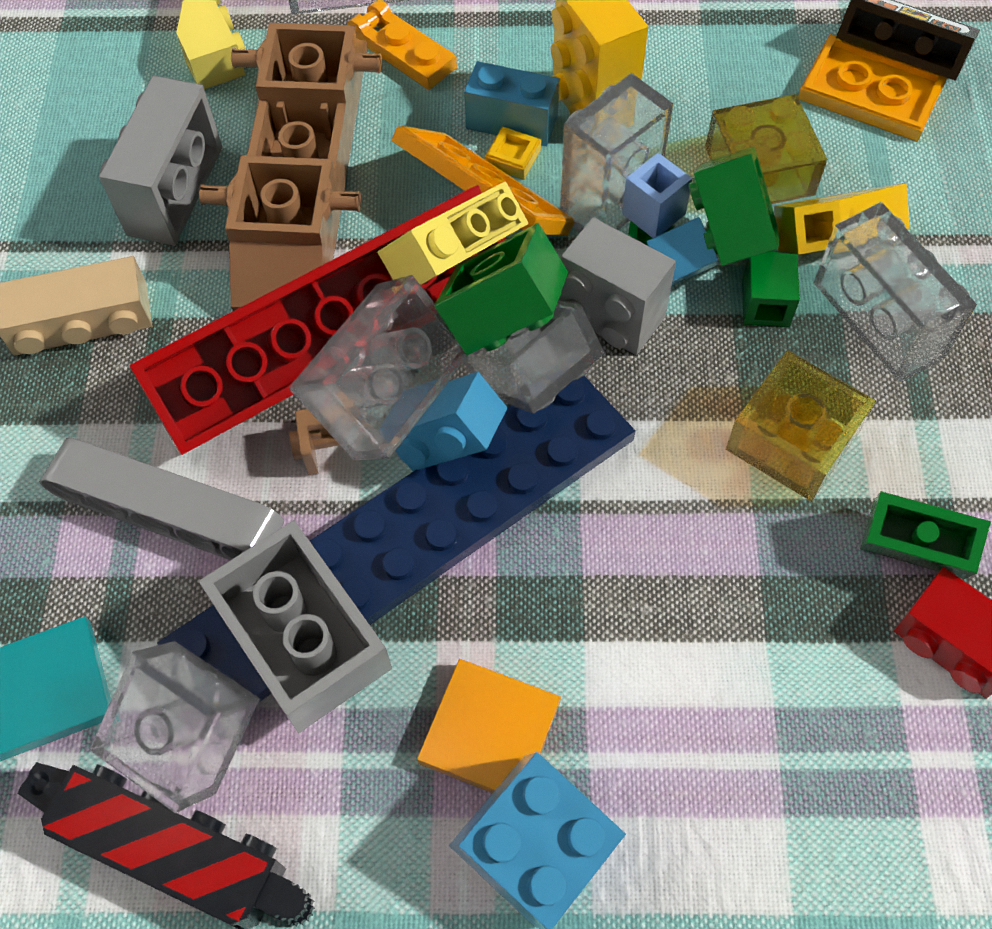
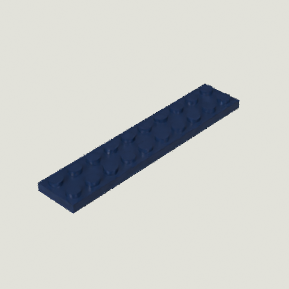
M572 365L509 407L487 450L423 469H416L311 539L310 542L368 624L371 625L634 440L636 431L575 365ZM214 605L157 642L161 651L216 733L272 694Z

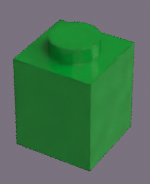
M769 251L748 258L742 278L743 325L790 327L800 301L798 254Z

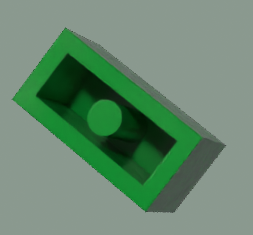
M880 491L873 501L860 549L938 572L945 567L959 578L966 579L978 572L991 521Z

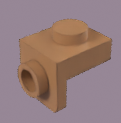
M354 400L346 402L328 401L319 407L295 411L297 430L289 432L294 460L303 459L308 475L319 474L315 450L363 441Z

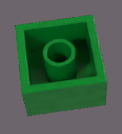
M755 146L700 164L694 172L693 182L689 183V189L696 210L705 209L708 222H706L707 227L705 228L706 233L703 234L707 249H714L715 253L718 254L721 266L778 249L780 232Z
M538 222L456 265L434 307L466 355L482 348L487 352L492 351L506 343L511 334L525 327L528 331L536 330L553 318L568 271Z

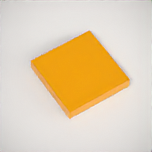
M459 658L418 755V764L493 793L524 756L534 752H538L541 755L560 705L561 696Z

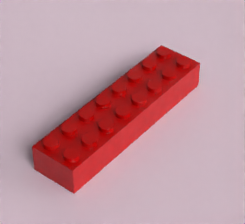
M476 185L130 364L133 375L180 455L191 451L439 316L440 314L434 305L456 266L402 296L377 252L411 229L482 194L479 186ZM503 238V239L499 240L498 242L492 244L491 246L485 248L484 250L478 252L477 254H479V253H481V252H483V251H485V250L491 248L492 246H494V245H496V244H498V243H500V242L506 240V238Z

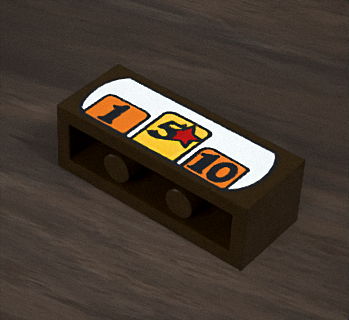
M850 0L836 39L956 81L966 63L980 29L895 0Z

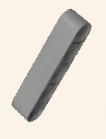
M66 438L39 481L47 491L63 500L228 560H232L281 529L284 524V519L276 511L258 502L74 438Z

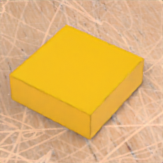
M502 126L487 151L485 160L506 174L524 180L541 151V139Z

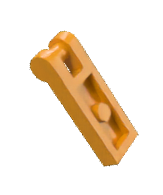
M383 0L374 1L367 7L366 14L363 16L357 14L347 22V25L355 26L357 39L367 41L369 50L375 54L381 53L382 59L427 90L432 89L457 68L455 54L393 14ZM378 26L381 30L376 31L374 28Z

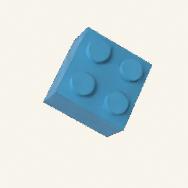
M534 752L524 756L449 844V847L534 927L553 929L625 837L626 833L538 752Z

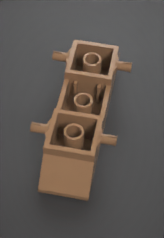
M269 22L266 39L258 50L232 48L231 62L234 68L246 67L258 68L259 70L255 86L259 101L247 156H240L237 174L228 186L202 184L200 186L201 189H199L201 205H228L229 212L225 231L229 240L232 311L333 260L341 210L360 212V191H345L363 73H381L382 56L381 53L367 54V41L357 39L355 26Z

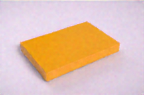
M830 34L800 88L798 100L918 142L947 78L836 39L835 35Z

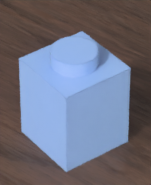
M660 153L655 154L626 177L622 214L652 238L661 235L686 215L690 195L689 183L692 182L693 178Z

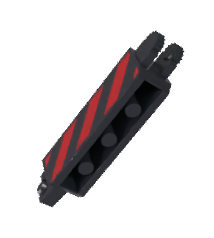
M36 762L17 793L44 812L41 818L44 835L237 929H250L259 925L264 913L282 922L287 921L288 925L293 924L295 927L298 924L303 925L305 921L309 922V917L313 916L312 911L315 909L313 903L315 901L311 899L309 893L306 894L305 889H300L298 884L294 885L292 881L283 877L286 868L273 858L277 850L276 847L247 833L241 843L222 834L226 824L198 810L194 811L191 819L172 811L176 804L175 800L149 787H145L141 796L124 789L123 787L128 779L100 764H97L93 772L90 773L75 765H72L70 770L67 771Z

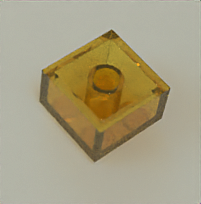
M797 94L712 110L705 145L710 160L755 146L771 204L816 195L828 159Z
M787 350L736 418L725 450L812 502L860 433L876 400Z

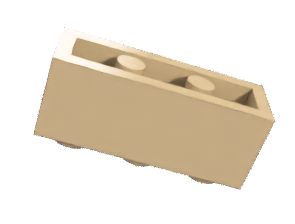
M134 256L0 283V337L14 356L35 354L44 349L68 344H82L92 339L116 334H130L136 330L153 327L147 283Z

